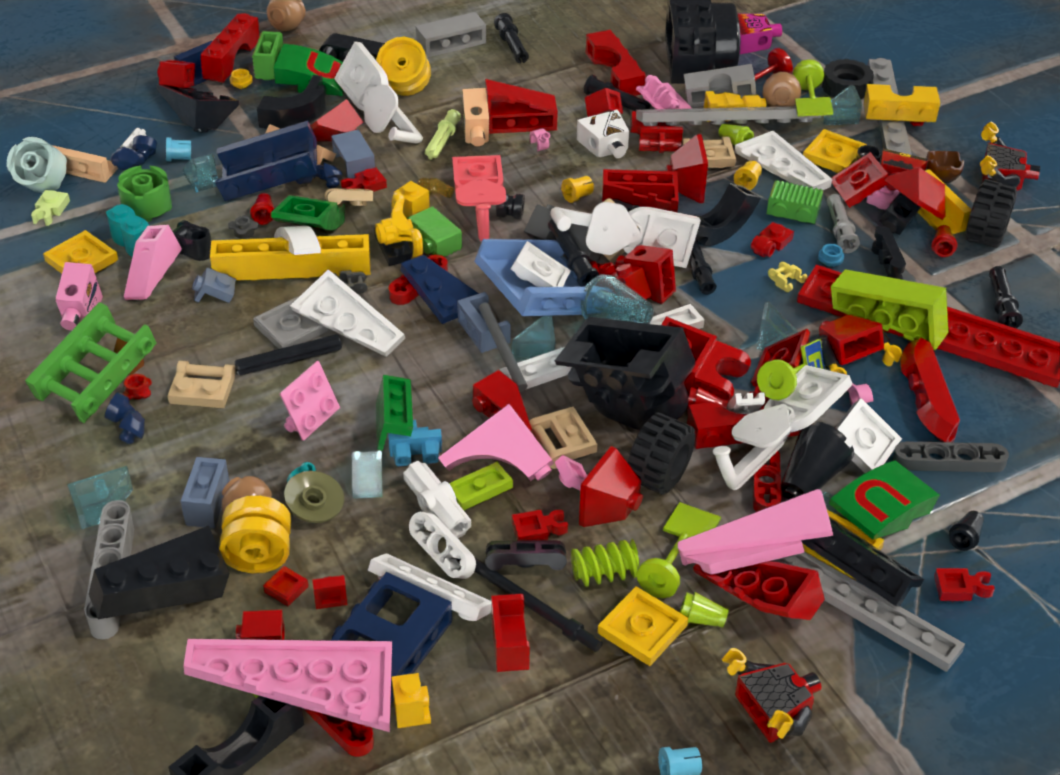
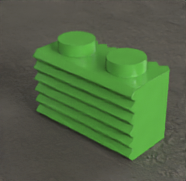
M261 32L252 55L254 77L256 79H275L274 65L283 46L281 32Z
M776 180L768 199L766 214L815 224L821 208L823 190H818L817 187L813 189L812 186L808 188V186L804 187L803 185L799 186L798 184L794 185L793 183L789 184L788 182L784 183L783 181L779 182Z
M433 206L407 218L412 221L413 228L420 231L423 240V250L426 254L430 253L445 257V255L448 256L453 252H457V250H461V229H458L457 226L455 227V224H452L449 219H446Z

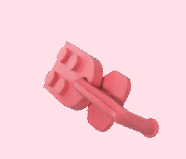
M500 155L452 157L456 202L462 206H475L478 238L482 242L483 239H489L490 237L489 209L491 205H499L506 201Z

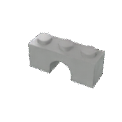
M752 64L684 74L687 102L692 108L704 105L706 91H714V94L733 93L740 95L741 98L744 95H756Z

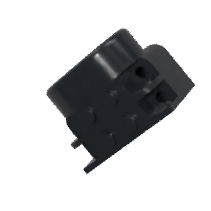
M667 0L665 42L671 84H685L684 74L738 66L740 56V24L734 3L711 2V0Z
M588 317L554 360L556 365L572 367L568 373L570 382L573 385L584 388L589 402L593 403L594 407L602 415L637 430H641L643 425L658 412L676 420L685 413L689 404V395L684 381L696 365L683 328Z

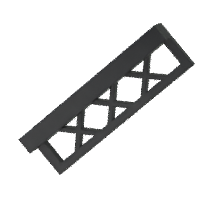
M830 517L833 536L801 540L804 545L895 606H901L912 587H920L924 581L922 577Z

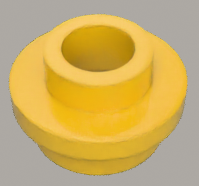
M236 69L231 73L230 84L236 88L244 89L253 82L252 75L246 69Z

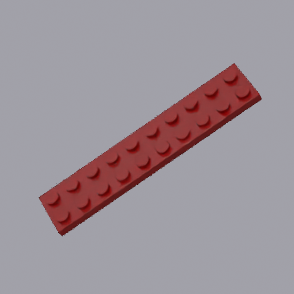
M816 265L799 291L797 302L836 316H847L848 314L833 309L831 285L842 273ZM947 307L948 334L937 349L1058 388L1060 383V342ZM891 328L888 331L883 329L884 332L892 333L901 337L904 336L903 333L893 330Z

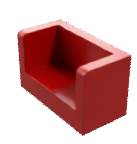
M523 594L491 596V621L497 672L529 670L530 645L526 636Z

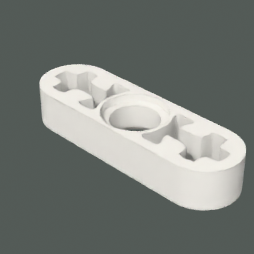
M417 512L412 516L409 522L410 534L444 572L452 578H469L474 573L476 567L473 554L436 515ZM425 528L432 533L424 532ZM444 537L446 548L440 553L438 551V542ZM454 557V558H458V559H461V560H460V562L458 563V562L456 561V559H451V558Z

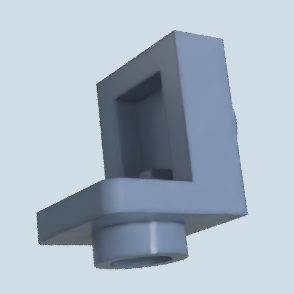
M207 267L202 276H196L192 285V290L195 291L194 301L199 303L206 293L230 303L234 296L236 279Z

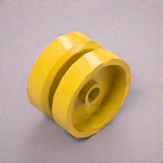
M405 36L396 37L387 41L380 48L376 60L385 71L389 86L397 95H414L424 89L431 77V66L419 42Z
M245 496L234 500L226 506L222 515V534L219 550L225 563L238 571L251 574L270 572L282 566L289 556V535L291 533V516L285 505L265 496Z

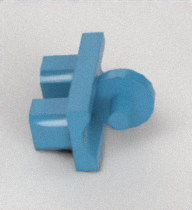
M413 420L411 437L388 433L390 457L394 458L396 466H408L411 464V455L422 454L423 462L426 464L438 462L439 453L442 452L441 429L428 430V427L417 428L416 420Z

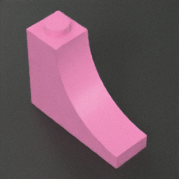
M510 404L438 457L449 471L471 460H499L520 470L530 481L535 478L538 481L543 479L552 471L550 466L554 464L550 456Z

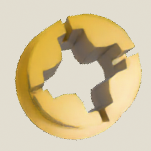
M747 161L743 167H740L735 172L733 177L734 183L752 190L762 173L761 165L756 161Z
M589 176L576 179L567 178L562 181L561 190L565 200L573 203L581 197L592 194L594 192V184Z

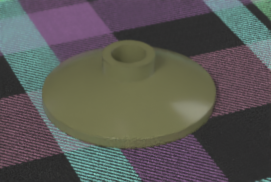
M305 471L296 474L287 482L284 489V502L288 510L295 517L310 523H323L332 520L340 513L344 504V493L339 483L331 476L318 471Z

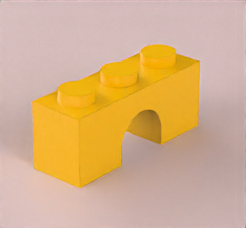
M867 84L863 105L866 119L936 122L940 99L937 87L913 86L912 95L900 96L892 92L890 85Z

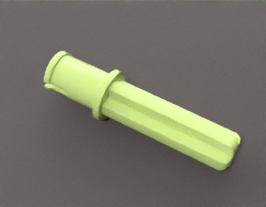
M449 110L444 120L439 122L438 130L425 150V155L428 156V159L433 160V158H437L449 137L454 135L456 125L461 120V114L457 110Z

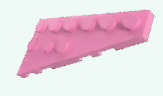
M187 640L184 659L185 675L390 732L392 642Z

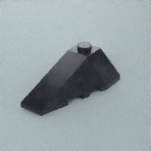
M157 84V90L183 123L192 127L195 132H208V129H217L239 106V100L229 96L220 95V99H218L216 96H213L212 92L197 91V89L191 87L180 88Z

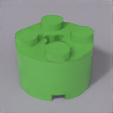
M135 166L125 170L118 177L117 188L120 203L131 207L135 212V216L150 222L153 218L172 209L167 174L161 168L150 166V169H142L141 166Z

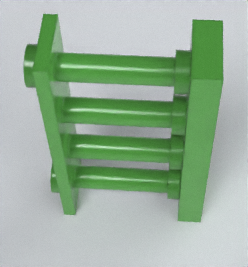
M99 302L29 375L25 382L34 397L41 401H44L53 392L72 402L71 406L78 419L85 423L157 344L149 326L144 324L134 334L116 325L108 306ZM106 333L127 342L118 354L97 344ZM90 352L109 363L100 373H97L79 364L87 353ZM70 372L91 382L81 394L60 384Z

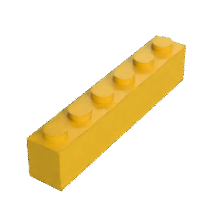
M369 234L316 236L321 253L299 255L289 252V242L284 238L211 241L210 250L211 268L220 273H225L236 280L321 277L327 270L336 273L337 276H340V271L348 270L371 275Z

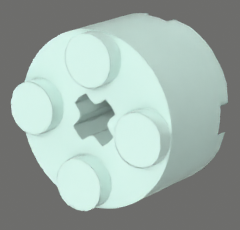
M27 137L22 139L24 141L20 144H15L7 157V168L13 179L34 192L56 191L66 174V157L57 148L37 137Z

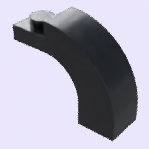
M313 75L306 89L298 95L291 97L263 96L257 107L259 128L267 129L269 124L282 129L305 121L310 123L319 118L326 110V86L323 85L322 76Z
M729 183L719 203L707 214L697 216L701 220L696 234L698 242L703 246H713L730 238L747 222L761 198L745 186Z

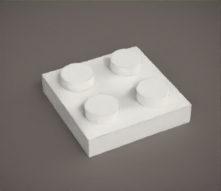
M528 241L511 267V270L515 272L517 277L524 281H529L536 287H563L571 271Z
M861 398L851 406L835 427L847 437L845 443L849 449L853 446L854 457L852 461L864 473L883 465L902 439Z

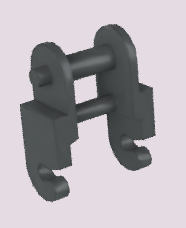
M340 271L339 279L347 283V286L355 293L360 294L367 291V284L364 283L366 275L363 272Z

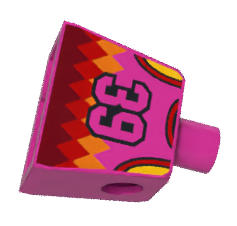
M738 14L740 54L769 49L772 37L782 36V25L770 24L766 15Z

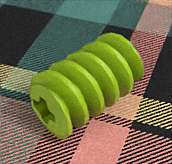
M633 539L630 540V544L626 540H620L618 547L614 542H608L606 549L602 544H597L594 547V551L589 546L584 547L582 553L578 549H572L571 565L576 581L581 579L584 586L589 587L590 577H594L597 585H600L602 575H606L611 583L616 572L621 580H625L627 570H630L633 578H637L639 557Z

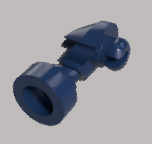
M135 136L132 142V149L119 147L112 154L111 162L120 170L143 165L149 156L156 153L157 141L149 136Z
M323 163V165H317V174L298 179L296 182L298 184H307L313 178L319 177V179L327 182L328 188H336L340 184L338 179H341L343 175L335 166Z
M117 392L111 399L104 418L115 423L121 421L119 428L123 431L119 435V439L127 444H133L136 437L142 439L145 434V419L130 405L129 397Z

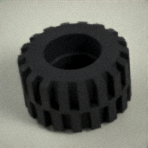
M988 179L981 183L966 229L968 241L998 248L1001 245L1017 196L1015 186Z
M659 412L643 425L633 443L628 458V464L640 478L642 486L664 495L679 482L689 464L694 449L695 430L692 426Z

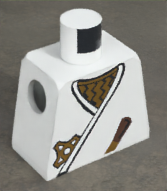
M618 110L577 120V140L596 157L601 158L613 154L615 158H621L625 155L628 149L629 130Z

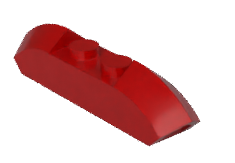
M919 338L908 343L903 350L900 361L901 370L909 380L910 390H914L916 395V407L918 409L916 412L921 422L940 441L953 442L960 418L931 343L923 338Z

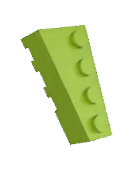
M846 269L831 285L833 309L879 322L882 324V329L888 331L891 328L904 334L903 338L910 341L923 338L931 343L933 350L937 349L948 334L945 287Z

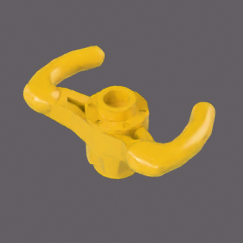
M396 191L392 196V213L390 218L383 219L375 224L376 237L380 244L384 243L385 245L412 241L413 256L411 259L423 255L422 235L418 229L413 228L412 221L403 214L405 199L400 191Z

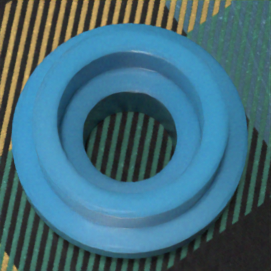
M826 244L819 251L818 259L828 267L838 266L844 261L843 250L836 244Z

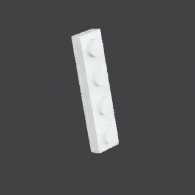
M387 553L370 561L368 571L378 575L379 579L388 572L452 602V610L458 612V615L465 620L477 621L491 612L490 600Z

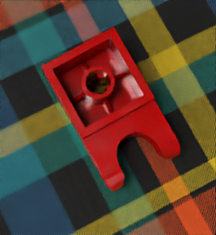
M666 316L661 325L683 328L696 365L684 381L687 392H689L690 387L697 388L699 386L722 399L728 400L729 403L734 396L733 384L721 375H729L736 378L745 375L751 366L749 355L740 349L717 341V336Z

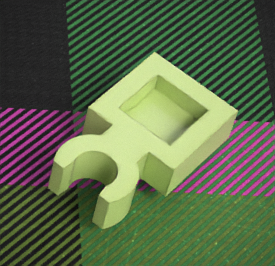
M45 190L35 203L36 210L31 214L33 224H37L40 219H44L45 225L49 226L53 222L52 216H60L70 202L69 194Z

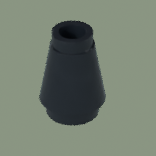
M969 511L950 528L949 539L953 547L961 551H968L978 545L984 523V517L980 512Z

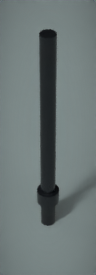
M474 557L476 561L474 572L507 594H523L524 605L560 628L564 636L573 642L578 640L594 652L599 651L603 642L586 631L583 624L574 618L569 620L497 571L490 570L485 563Z

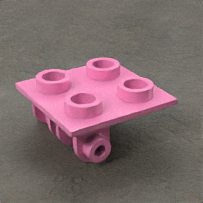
M648 75L645 79V86L636 87L642 94V97L655 109H693L669 83H662L656 76Z
M316 361L279 393L290 415L286 418L284 427L289 432H298L302 441L309 437L340 408L319 361Z

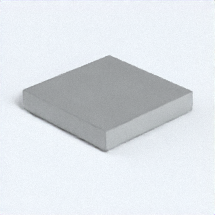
M299 297L253 318L254 326L278 349L307 342L328 331L327 327L292 311L290 305Z

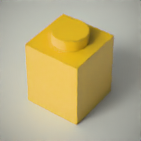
M409 181L396 190L400 191L404 196L403 214L406 218L430 208L429 190Z

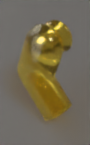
M420 178L417 182L418 185L429 190V194L439 193L447 198H451L454 194L452 186L437 178Z

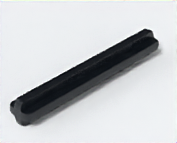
M335 334L237 359L234 361L237 374L241 376L341 350L342 342L339 335Z

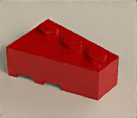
M485 79L489 113V134L531 132L541 128L545 129V131L557 130L558 110L555 95Z
M603 169L602 202L609 198L618 199L631 205L652 207L678 213L677 172Z

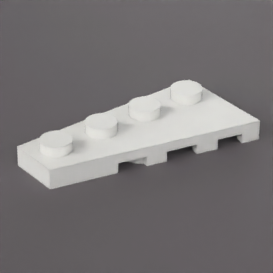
M774 131L735 145L734 153L751 162H758L762 168L794 185L808 186V188L812 186L813 189L817 187L818 190H825L831 187L832 178Z
M327 270L290 305L292 311L385 357L405 339L404 333L330 270Z

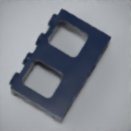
M308 121L217 148V155L223 165L222 178L215 180V184L224 201L317 174V139Z
M386 572L378 582L376 581L372 584L365 599L354 606L347 621L335 629L330 641H356L360 636L368 641L392 642L391 704L393 701L392 677L413 674L452 623V602ZM393 591L420 604L406 623L400 626L376 616L392 597Z

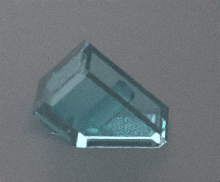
M127 466L67 484L81 529L98 525L102 509L107 503L114 500L126 501L133 491Z

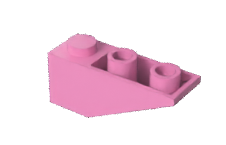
M169 225L147 226L136 241L124 293L125 300L147 299L182 250Z

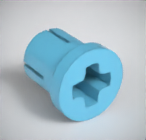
M166 137V161L172 162V159L191 160V141L172 140L171 137Z
M670 747L660 748L658 760L661 775H700L702 772V760L698 748L691 747L674 750Z

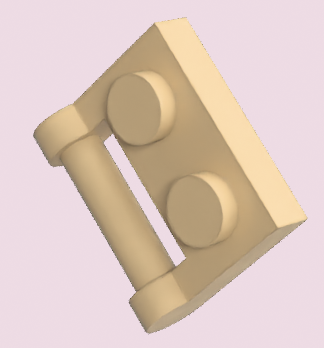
M721 137L718 140H703L708 168L735 167L736 157L730 137ZM690 138L682 139V146L685 143H687L690 140Z
M330 188L325 191L324 199L329 202H336L337 205L342 200H345L355 206H367V201H373V191L369 189Z
M178 361L177 372L168 393L169 404L225 408L235 379V365L226 364L224 367L194 365L189 364L188 361ZM188 375L222 378V380L189 378Z
M574 406L535 417L529 421L533 436L536 437L537 441L554 462L550 466L552 469L557 468L555 461L562 455L573 460L597 452V443ZM545 429H552L563 448L556 450Z

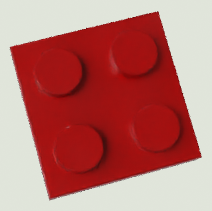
M870 152L833 176L832 185L850 208L862 202L864 198L873 192L882 189L887 184L885 179L889 175Z

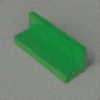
M383 375L376 400L377 450L382 451L387 433L411 437L413 430L411 379Z

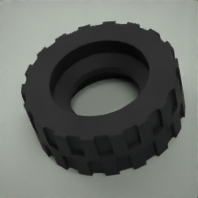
M838 59L831 61L824 68L823 91L837 100H862L865 97L867 84L873 83V70L868 65H865V63L857 60Z

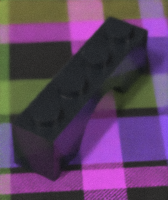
M258 696L251 702L244 722L231 737L212 748H201L195 745L168 767L170 775H243L304 725L302 707Z

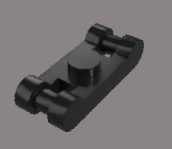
M878 226L875 229L874 237L876 240L873 242L871 250L874 254L878 255L879 263L884 266L887 277L903 280L901 273L905 271L906 267L903 255L891 230L886 226Z
M558 540L491 541L486 546L485 563L490 570L494 571L501 569L503 565H517L522 568H530L534 565H549L553 570H561L567 564L565 545Z

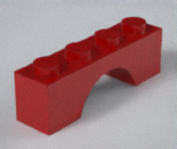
M246 13L237 14L201 53L203 79L225 82L233 71L238 49L251 51L256 46L259 39L258 17H253Z
M612 30L586 34V54L592 63L612 67L611 83H613L615 88L634 96L642 95L636 87L646 84V74L639 68L636 60H633L628 50L624 48L620 39L615 36Z
M717 401L689 405L687 424L695 430V449L743 443L734 439L732 429L747 414L729 411ZM800 430L790 432L788 437L798 436Z

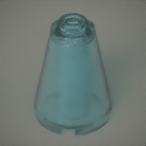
M599 275L593 278L585 287L584 292L587 293L584 301L581 300L580 305L582 316L585 320L588 317L647 324L652 321L654 314L652 304L615 276Z

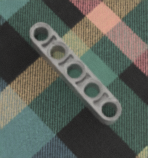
M122 500L111 501L102 509L84 607L90 633L93 637L102 640L109 639L118 632L121 616L98 620L89 597V590L94 569L131 555L135 529L130 507L127 502Z

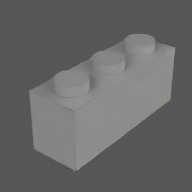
M476 12L415 26L416 41L423 47L427 58L486 43V24Z

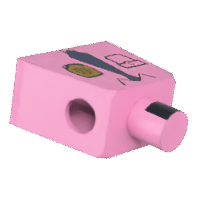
M65 262L56 295V303L62 316L61 326L67 330H73L99 302L101 303L103 298L92 264Z

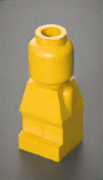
M714 91L705 92L703 108L766 107V99L761 98L759 95H744L741 98L738 94L727 92L714 94Z

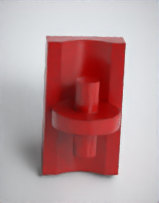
M640 126L639 151H659V153L677 151L682 147L683 127Z

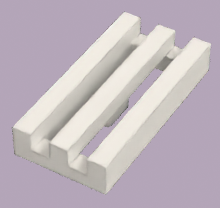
M741 393L735 394L729 401L727 410L741 414L756 412L765 403V394L758 393L754 399L753 393H747L743 399Z

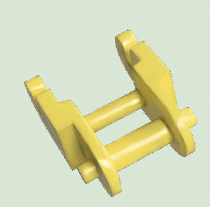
M780 262L779 268L776 270L773 268L768 270L770 279L785 292L793 290V284L789 283L787 285L786 278L796 279L800 283H804L808 278L807 274L801 276L802 270L794 264L790 266L786 262Z

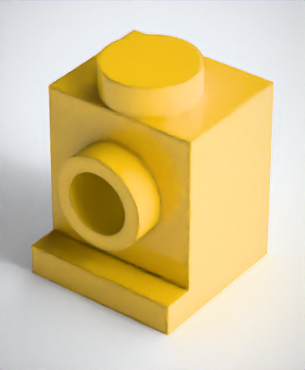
M419 673L393 676L392 688L397 728L431 724L427 686H421Z

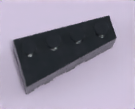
M206 526L94 569L89 597L99 620L222 598L230 573L210 527Z

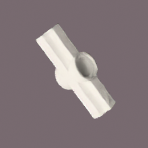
M416 461L410 464L408 469L403 472L404 481L417 496L422 512L436 515L457 538L464 536L471 527V519L457 503L455 493L450 484L446 481L441 483L426 463Z

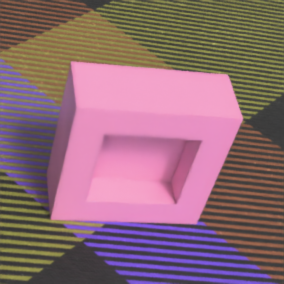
M885 185L882 189L870 194L867 197L866 203L886 210L901 192L898 190L891 191Z
M562 455L555 461L560 473V481L568 488L573 487L581 491V483L587 477L582 464Z

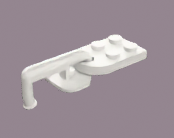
M354 42L334 78L354 105L364 111L365 123L374 133L383 132L390 119H392L400 130L392 127L389 132V140L415 144L421 143L423 137L398 107V96L389 86L385 71L362 43Z
M611 202L599 203L594 208L592 214L554 207L550 211V215L560 231L568 230L571 223L588 226L586 245L593 252L612 255L623 248L629 254L639 245L668 248L673 250L674 266L687 268L701 221L697 216L652 207H638L628 212L625 206Z
M805 365L796 374L797 386L789 397L782 400L770 399L763 410L744 416L733 427L732 435L735 440L755 447L734 467L729 457L731 451L729 447L719 446L712 451L716 456L717 464L727 487L732 490L739 489L784 445L790 432L804 429L822 416L853 385L850 375Z

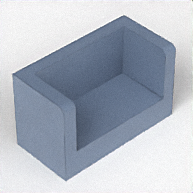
M359 130L331 136L333 152L336 153V158H343L346 165L347 178L354 179L355 173L375 168L374 154Z
M486 292L457 301L458 322L481 353L497 348L479 310V306L482 303H489V296ZM506 320L498 324L509 344L511 341V325Z
M196 457L181 499L183 516L187 526H209L210 528H216L222 510V491L227 483L230 482L225 459Z

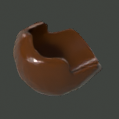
M934 150L927 152V170L930 169L943 183H951L961 175L964 168V160H960L959 152Z

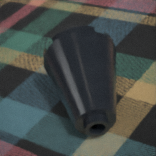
M817 421L815 425H809L801 429L780 486L783 496L790 500L821 489L844 469L854 457L853 446L849 449L845 443L847 437L835 427L824 422Z

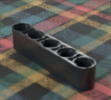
M333 33L321 45L319 51L343 62L353 43L360 42L376 60L380 48L385 43Z

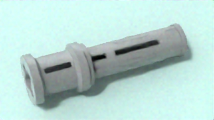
M832 194L827 198L826 202L834 222L833 235L838 239L837 245L842 248L843 253H852L859 248L860 239L855 234V225L848 219L842 197L838 194Z

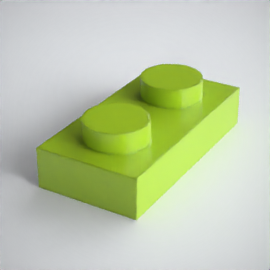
M495 462L449 484L455 493L457 503L463 510H466L512 489L513 479L498 462Z

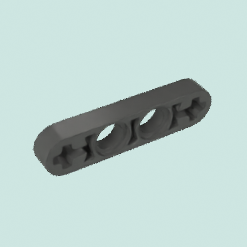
M906 441L896 445L893 455V461L896 460L907 470L1000 472L1006 467L1009 458L1008 450L1004 446L994 443ZM929 454H939L943 457V459H933L929 456ZM966 454L972 460H963L958 455Z

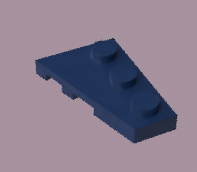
M425 255L401 263L400 271L441 324L458 318V300L479 294Z

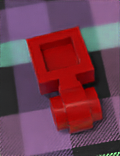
M772 222L759 236H755L751 243V249L754 250L755 254L763 258L765 256L771 257L775 249L781 251L793 240L794 231L781 224Z

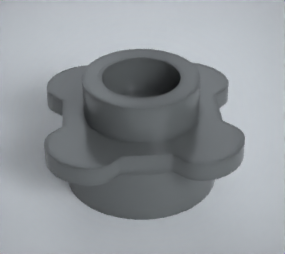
M247 215L240 216L235 221L228 223V228L233 229L234 235L240 239L250 238L254 235V230L259 227L258 223L250 220V217Z

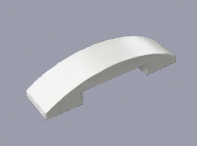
M307 225L279 227L274 234V238L288 240L289 252L294 255L321 253L318 239L312 228Z

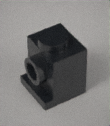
M900 193L886 209L880 222L883 226L888 227L892 233L900 236L913 221L921 207ZM899 204H900L902 207H904L905 209H907L908 211H910V213L908 214V213L905 212L903 209H901L900 207H898Z

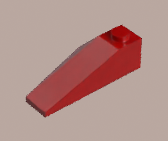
M773 561L716 574L703 572L699 564H695L693 567L696 574L762 612L788 618L811 620L825 600L817 570Z

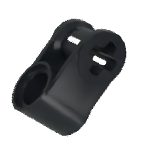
M186 220L180 221L177 224V228L172 231L182 248L180 254L197 261L209 259L212 241L209 229L192 224Z

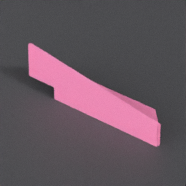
M817 489L681 540L677 543L683 565L696 563L701 566L703 572L716 574L804 553L801 540L833 536L822 491Z

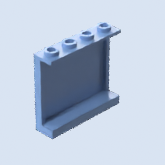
M482 240L474 262L522 316L607 314L616 294L610 286L592 287L590 285L581 287L577 283L576 274L571 270L563 287H536L529 281H524L517 277L515 272L511 270L513 263L527 241L568 268L567 260L563 257L564 252L557 240Z

